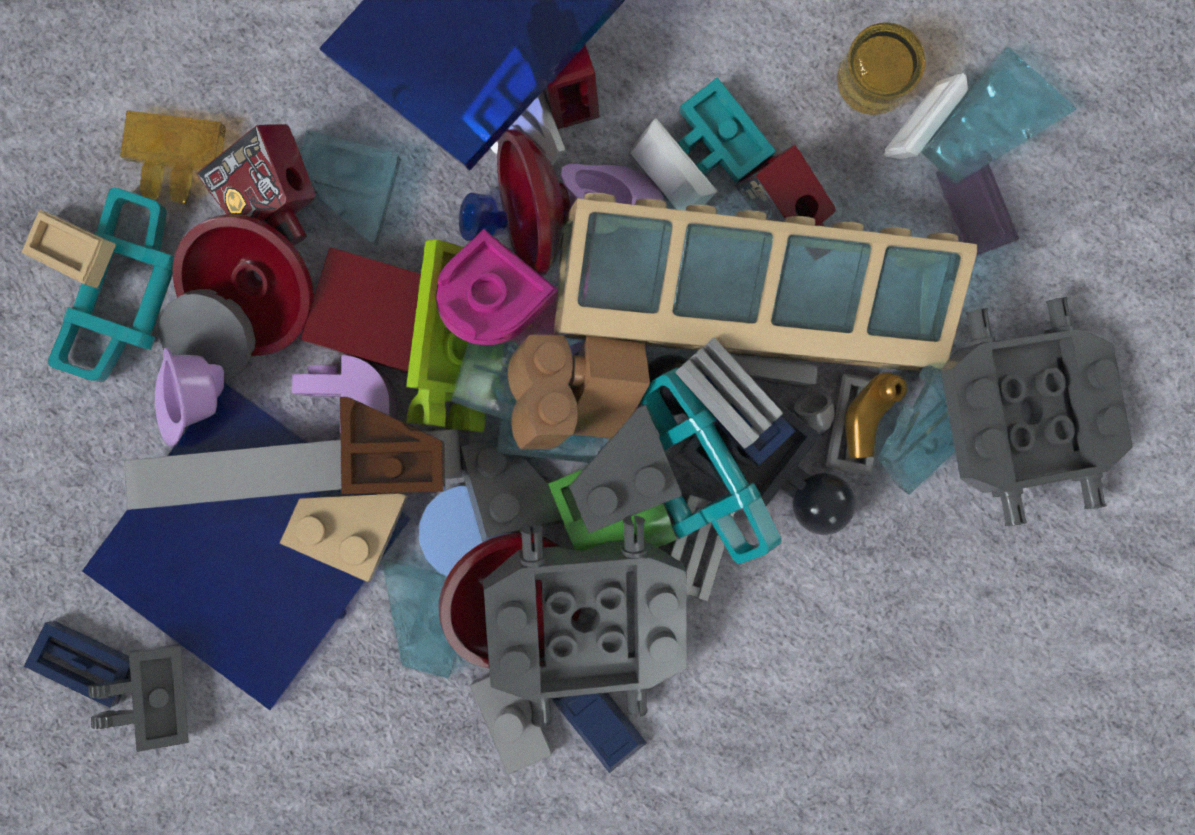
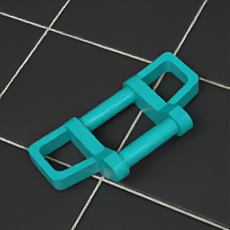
M114 187L109 190L97 231H94V234L115 243L116 246L98 288L81 283L73 308L67 307L63 317L64 322L48 358L50 367L90 381L104 382L109 377L127 343L152 350L156 337L151 334L173 276L174 256L160 252L167 210L162 204ZM127 202L150 210L145 247L113 237L121 208ZM114 253L153 266L132 328L92 315ZM80 327L112 337L98 364L92 370L73 365L68 361L69 352Z
M676 367L650 382L640 401L642 405H646L652 422L660 434L659 439L664 451L687 437L696 434L730 492L693 513L682 496L665 502L666 508L675 521L672 528L680 539L711 522L736 563L742 564L766 555L780 545L782 541L761 498L760 492L754 482L748 484L713 425V422L717 421L715 416L675 373L679 368ZM666 386L670 389L688 415V420L679 425L677 424L661 397V387ZM743 508L758 538V544L751 545L746 541L730 513Z

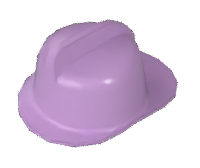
M567 164L562 167L560 172L561 181L568 190L570 208L577 198L584 199V195L587 193L610 194L616 197L615 203L635 205L636 200L657 199L662 201L664 199L661 190L652 179L637 170L625 166ZM606 232V233H594V234H597V235H606V234H608V233H610V232Z
M164 348L163 362L155 386V410L159 431L163 441L168 446L177 445L186 426L215 414L217 397L224 388V370L220 365L208 364L204 357L198 355H172L169 348Z

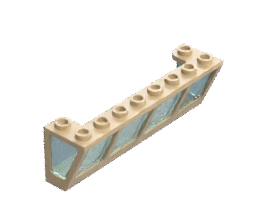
M587 193L584 195V199L577 198L564 217L554 335H564L565 338L585 340L587 336L642 342L645 343V346L699 351L712 338H715L728 353L906 371L929 372L942 370L949 360L977 255V244L958 242V235L951 233H933L927 235V238L911 237L910 229L898 227L883 228L880 230V233L863 231V224L856 222H837L833 224V228L815 226L814 218L804 216L786 217L784 222L766 220V213L752 210L738 211L736 216L717 214V208L709 205H689L686 207V211L667 209V203L657 199L636 200L635 205L615 203L616 197L606 193Z

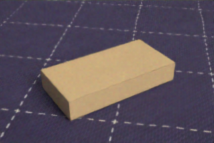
M40 209L22 249V253L85 285L98 288L116 244Z

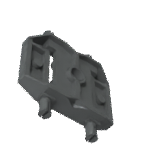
M1068 297L1046 301L1052 329L1045 330L1042 335L995 341V337H992L987 312L988 308L966 312L972 341L965 342V348L957 349L941 370L960 479L982 493L992 492V497H1001L1005 526L1027 523L1021 496L1023 488L1068 479L1080 481L1085 505L1084 509L1106 507L1107 504L1105 503L1101 483L1102 473L1108 472L1133 447L1114 345L1112 342L1083 329H1075V325L1071 323ZM1059 357L1063 359L1080 449L1078 451L1073 449L1072 439L1075 429L1072 421L1067 417L1063 396L1066 381L1063 373L1058 369L1057 358ZM1023 400L1029 404L1031 409V417L1028 423L1022 419L1020 414V405Z
M631 516L623 519L624 541L605 542L584 551L562 547L543 548V528L537 524H532L533 543H531L530 527L525 525L520 530L522 534V549L516 551L483 580L490 685L494 689L530 700L532 711L531 723L534 726L541 727V710L544 727L552 723L550 702L552 698L627 691L628 715L637 717L638 706L640 717H643L648 711L646 693L648 688L656 686L687 668V572L681 561L644 540V518L634 516V524ZM626 572H634L635 653H628ZM535 580H541L545 661L539 662ZM582 607H591L597 611L595 617L585 623H579L571 618L573 613Z

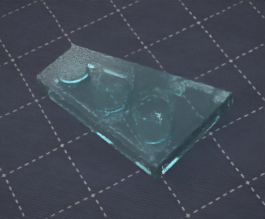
M1007 46L996 55L920 153L957 184L1067 116L1076 108Z

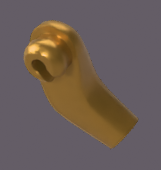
M887 372L880 373L864 387L849 405L845 413V430L849 458L874 457L879 421L897 401L904 399L907 394V384L901 376Z

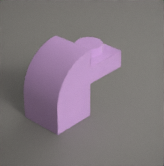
M341 355V375L337 374L336 366L325 365L308 366V374H292V394L309 397H350L398 419L397 395L391 381L379 368L359 358Z

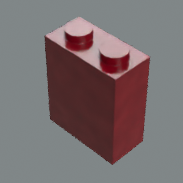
M329 247L301 340L318 347L408 373L421 274Z

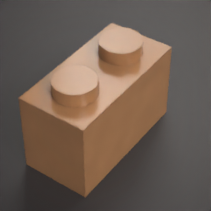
M587 336L579 354L572 356L573 371L568 385L575 396L578 413L576 428L572 435L612 438L636 410L650 384L645 343Z

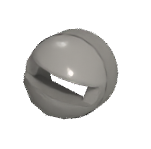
M809 393L799 398L794 404L796 416L818 433H824L828 430L835 419L833 401L827 393Z

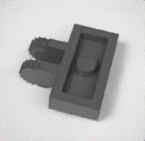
M180 644L128 651L130 679L113 680L88 686L90 698L104 699L114 695L132 693L133 710L103 711L92 716L91 728L103 729L134 724L137 752L189 743Z

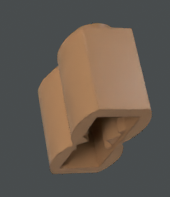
M529 335L510 358L508 382L510 390L516 399L512 411L511 425L514 439L520 449H554L569 438L576 428L577 404L575 396L568 385L573 371V357L569 343L564 335Z

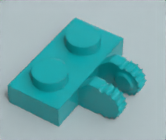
M718 77L680 105L679 113L693 130L677 143L687 155L701 141L705 144L711 154L695 164L704 176H707L720 164L735 184H738L774 156L776 150Z

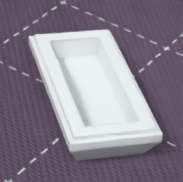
M962 73L937 81L886 147L884 155L896 159L918 156L968 91L967 76Z
M657 118L651 122L631 147L630 154L677 210L686 211V207L689 205H706L718 192Z

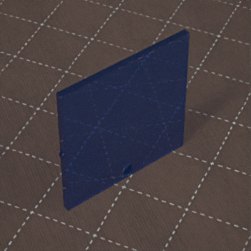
M363 0L321 45L319 50L470 171L550 83L555 81L562 69L625 0Z
M225 382L222 393L217 397L215 414L191 424L167 456L308 442ZM340 489L127 510L82 572L268 710H271L337 620L343 619L346 616V608L366 582L280 544L299 499L377 495L378 493L341 494ZM404 512L399 517L381 560L412 519Z

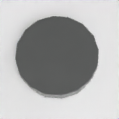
M210 289L190 290L168 303L160 316L158 335L163 350L164 348H169L172 355H198L204 357L208 364L220 365L224 370L225 383L243 372L250 363L249 360L251 353L255 349L256 341L251 321L242 308L230 298L225 300L221 296L215 295L218 292Z

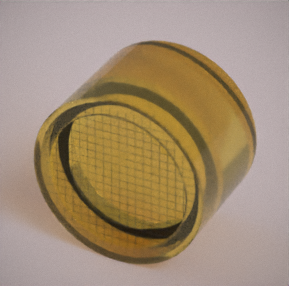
M883 22L865 28L856 36L839 65L837 85L841 96L850 107L864 114L881 115L894 110L906 99L923 76L925 70L923 46L912 31L896 23Z

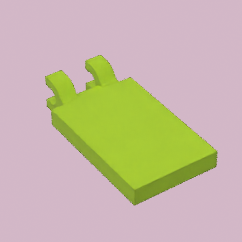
M438 239L426 240L406 387L419 390L409 405L406 423L445 427V401L455 402V404L452 405L449 411L446 428L484 432L485 400L497 401L504 342L494 345L470 343L457 337L446 327L437 308L436 290L438 279L445 265L464 247Z

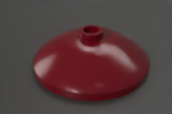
M517 128L507 129L501 132L497 147L498 184L504 219L514 253L543 277L554 264L563 238L564 212L569 211L570 208L569 194L563 183H558L551 162L534 141Z
M225 214L209 218L196 225L183 237L178 245L173 260V283L177 298L190 290L210 289L218 292L215 295L221 296L225 300L230 298L237 303L251 321L255 335V349L251 356L269 355L278 352L290 345L304 331L313 302L311 277L299 252L278 230L261 220L249 216ZM254 271H256L260 275L263 282L259 281L255 277Z
M521 533L500 535L472 548L451 569L440 593L439 620L448 643L458 655L480 667L489 669L483 580L516 551L522 549ZM531 534V543H533V534ZM542 536L543 548L561 547L554 541ZM535 580L539 659L545 657L541 580ZM581 608L573 613L571 617L573 620L577 621Z

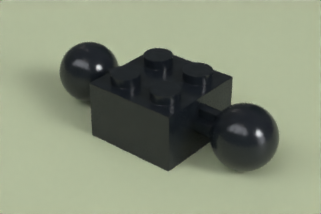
M674 354L655 358L648 364L650 382L676 367L680 368L688 359ZM666 386L661 387V397L673 416L685 414L688 417L670 389ZM765 391L764 393L783 412L781 416L795 432L759 466H756L726 433L713 422L748 484L754 482L765 506L769 504L775 494L781 489L793 498L792 507L797 521L802 527L814 534L831 535L841 531L850 523L855 512V497L850 486L836 475L829 473L809 475L798 466L821 434ZM696 434L691 435L678 454L730 493Z

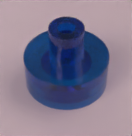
M469 193L465 196L459 211V230L463 239L472 241L483 229L493 236L495 230H504L508 222L507 214L504 211H498L496 201L491 195Z

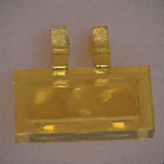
M127 110L120 157L128 162L143 163L139 187L142 193L141 196L156 200L160 194L164 166L173 167L170 176L169 196H171L172 202L185 203L189 198L193 170L200 171L223 152L226 127L217 121Z

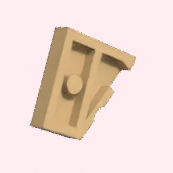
M404 493L299 499L280 544L369 582L373 579L409 496Z

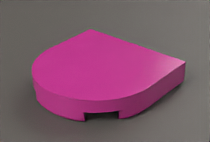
M485 229L445 265L439 275L436 290L438 312L446 327L457 337L480 345L500 344L515 338L558 296V289Z

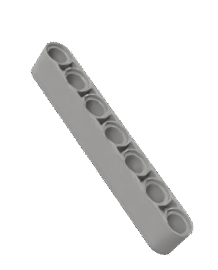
M458 429L425 431V433L445 442V479L462 478ZM341 440L124 461L127 510L340 490Z

